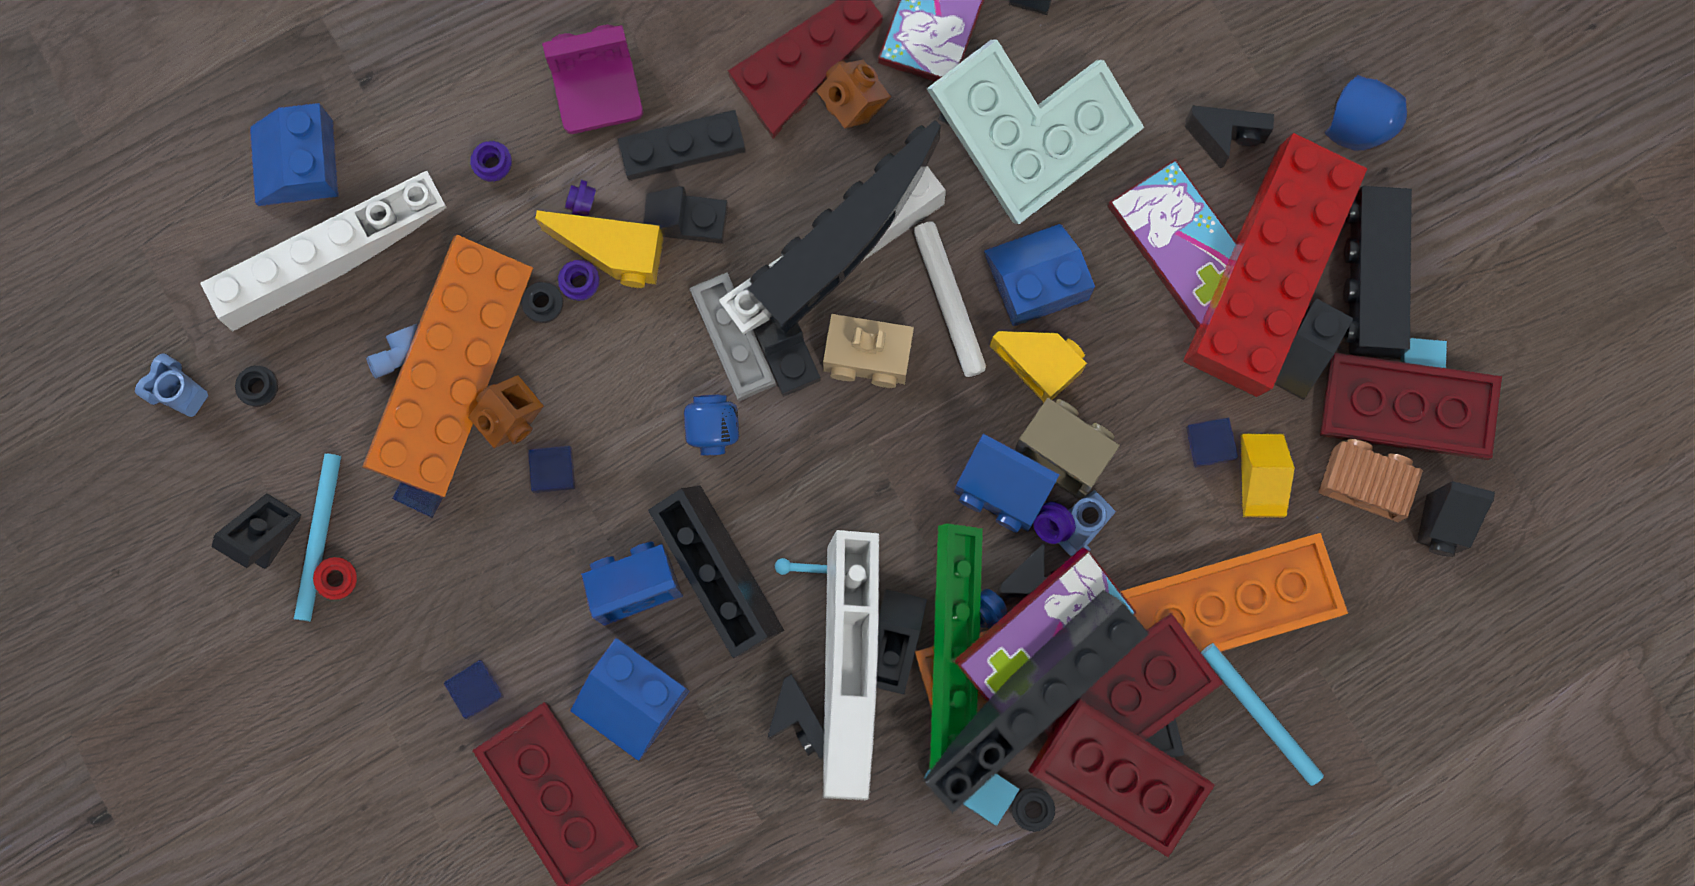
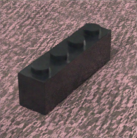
M1361 186L1345 220L1346 223L1351 224V238L1347 239L1344 251L1345 262L1350 263V278L1346 279L1344 285V301L1350 303L1349 316L1353 318L1343 337L1344 342L1349 343V355L1398 359L1410 350L1412 189Z
M701 485L681 488L648 510L733 659L753 651L785 631Z

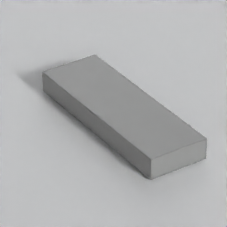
M724 273L691 287L690 292L739 402L776 386V382L753 330L743 335L719 302V299L734 290L728 273Z

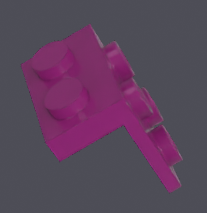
M601 25L595 27L589 33L580 35L560 34L552 38L551 41L542 43L545 58L552 73L563 127L567 133L576 134L638 120L642 117V104L622 25L616 27L613 25Z

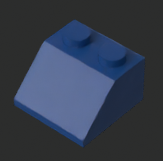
M320 103L278 108L250 127L255 204L257 206L338 197L333 120Z
M1061 224L984 250L988 265L1013 327L1087 301L1095 289L1080 248Z
M982 434L954 492L960 495L958 501L964 506L976 512H981L984 508L997 515L995 521L1008 530L1018 533L1021 528L1028 532L1057 481L1059 474Z
M654 542L643 543L630 549L631 556L615 561L614 556L597 560L590 564L591 571L582 573L590 612L596 621L605 626L683 597L668 552L663 544L655 547Z
M615 638L590 672L570 711L640 761L690 691Z

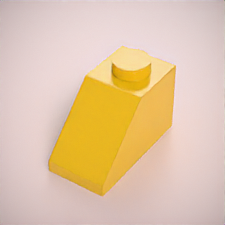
M998 331L992 337L990 347L1043 402L1047 398L1053 400L1083 372L1087 365L1083 360L1085 354L1082 349L1069 338L1065 341L1058 333Z

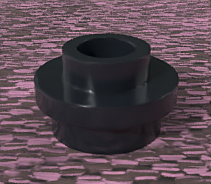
M538 282L525 290L521 301L522 309L530 320L537 323H548L560 315L563 309V297L558 288L553 284ZM539 296L549 297V302L545 307L539 308L535 306V300Z
M260 365L250 366L238 375L235 382V391L238 398L245 404L252 407H261L267 405L275 398L278 391V380L275 374L268 368ZM257 381H263V390L254 394L252 392L253 384Z
M1027 788L1019 792L1014 798L1012 815L1015 822L1024 830L1031 832L1041 831L1052 823L1055 816V804L1046 791L1039 788ZM1030 801L1037 802L1041 807V812L1036 818L1028 817L1025 812V807Z

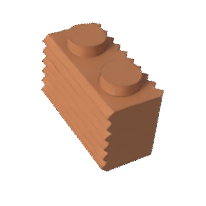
M1349 439L1348 442L1342 441L1332 450L1318 493L1395 522L1408 518L1423 470L1412 466L1413 461L1408 457L1393 453L1388 454V456L1374 453L1372 451L1373 446L1361 440Z

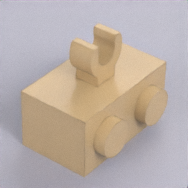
M831 314L823 360L824 371L831 372L830 377L841 381H855L856 376L872 379L871 383L873 385L885 388H895L896 383L905 384L914 327Z

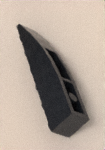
M936 120L926 128L920 125L913 130L904 142L906 146L895 156L889 153L883 157L875 166L874 171L876 173L865 183L858 181L853 184L844 194L843 199L845 201L834 211L830 208L823 211L812 223L813 230L803 239L799 236L792 239L782 249V257L771 267L768 264L762 266L750 278L749 282L751 285L747 288L750 299L783 334L787 333L854 271L874 249L900 214L920 181L940 140L941 125Z
M1103 590L1000 687L951 743L923 781L946 807L954 813L1148 636L1149 633L1122 601Z

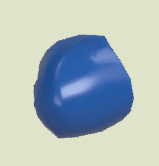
M1357 75L1348 82L1338 95L1334 106L1335 113L1332 124L1324 134L1336 144L1354 151L1367 150L1391 140L1404 128L1407 120L1406 97L1376 79H1368Z

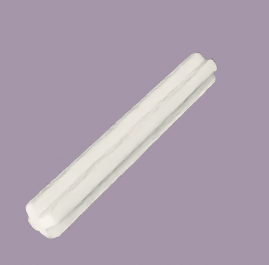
M925 222L915 227L914 235L962 370L966 377L981 374L985 371L986 364L937 227L934 222Z

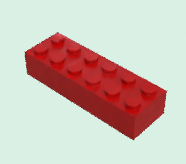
M1295 133L1290 135L1277 148L1236 240L1237 243L1183 362L1255 397L1273 389L1367 168Z

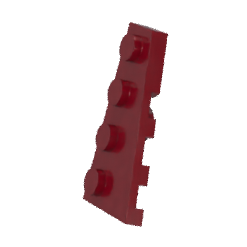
M836 0L729 69L728 76L774 139L783 129V125L807 104L809 97L827 79L825 76L826 72L836 63L844 61L846 58L849 59L883 23V16L871 0Z

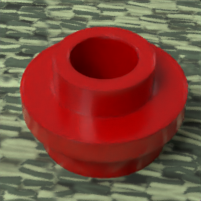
M332 557L322 561L317 566L313 575V583L317 592L323 597L339 600L352 593L357 583V573L353 565L347 560ZM333 571H340L344 577L342 584L337 587L330 586L327 581L328 575Z

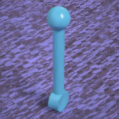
M780 558L775 563V570L781 575H785L789 571L827 573V565L790 563L789 560Z

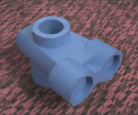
M417 324L385 336L391 350L375 353L366 358L375 379L395 371L394 369L403 365L418 328Z
M164 353L155 357L149 374L140 379L135 388L136 395L150 404L154 405L160 402L189 417L196 415L208 397L206 390L181 371V363Z
M1093 490L1069 509L1075 520L1076 530L1069 540L1059 542L1060 546L1071 557L1082 547L1090 551L1091 549L1088 544L1116 511ZM1095 508L1098 511L1099 517L1095 523L1088 524L1083 520L1082 514L1085 509Z

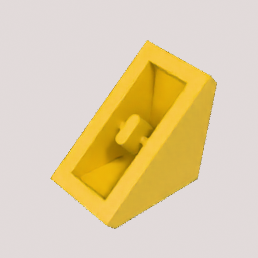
M1241 434L1243 517L1285 518L1288 511L1295 467L1284 434Z

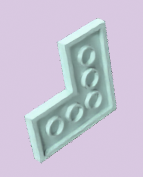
M998 40L987 42L927 88L998 201L1015 224L1022 223L1144 128L1104 60L1093 62L1038 105Z

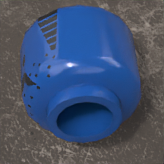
M727 395L694 396L693 403L688 404L684 408V429L687 444L692 447H700L701 455L726 454L725 446L732 445L739 440L738 408L736 404L727 401Z

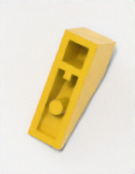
M536 211L535 219L542 231L611 277L620 280L622 285L643 288L645 283L656 284L663 243L660 226Z

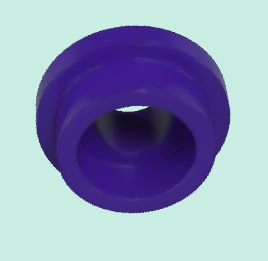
M496 141L481 143L474 149L471 155V167L474 173L484 181L493 182L504 178L512 166L510 152L503 144ZM496 157L499 159L495 167L487 168L485 166L489 158Z
M581 180L579 187L571 185L564 209L571 210V215L588 217L596 188L587 186V181Z
M585 260L568 262L562 267L558 275L560 290L567 298L575 301H582L592 297L600 283L596 268ZM582 275L587 278L586 283L582 287L572 285V281L576 276Z
M1055 502L1043 504L1034 520L1036 533L1042 540L1050 544L1069 540L1076 530L1072 514L1067 508Z

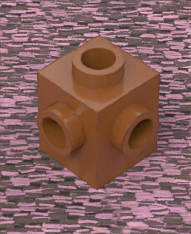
M864 60L848 63L840 61L826 72L825 76L827 79L817 90L824 100L828 111L839 120L844 128L868 123L891 98L890 94L878 80L876 71L866 64Z
M517 375L485 388L477 396L476 401L478 404L468 418L495 449L511 441L514 445L525 439L533 430L530 424L544 405Z

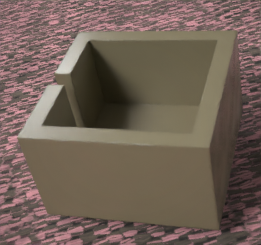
M1047 398L1018 440L1014 450L1059 474L1055 484L1081 500L1092 488L1120 445L1113 441L1115 436L1105 427L1097 423H1093L1090 426L1077 417L1079 412L1069 403L1060 399L1054 402Z

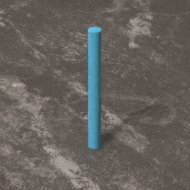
M324 454L294 614L295 620L311 622L317 591L313 583V575L323 559L341 456Z
M1212 643L1205 647L1201 654L1216 674L1309 785L1317 784L1323 778V773L1216 645Z

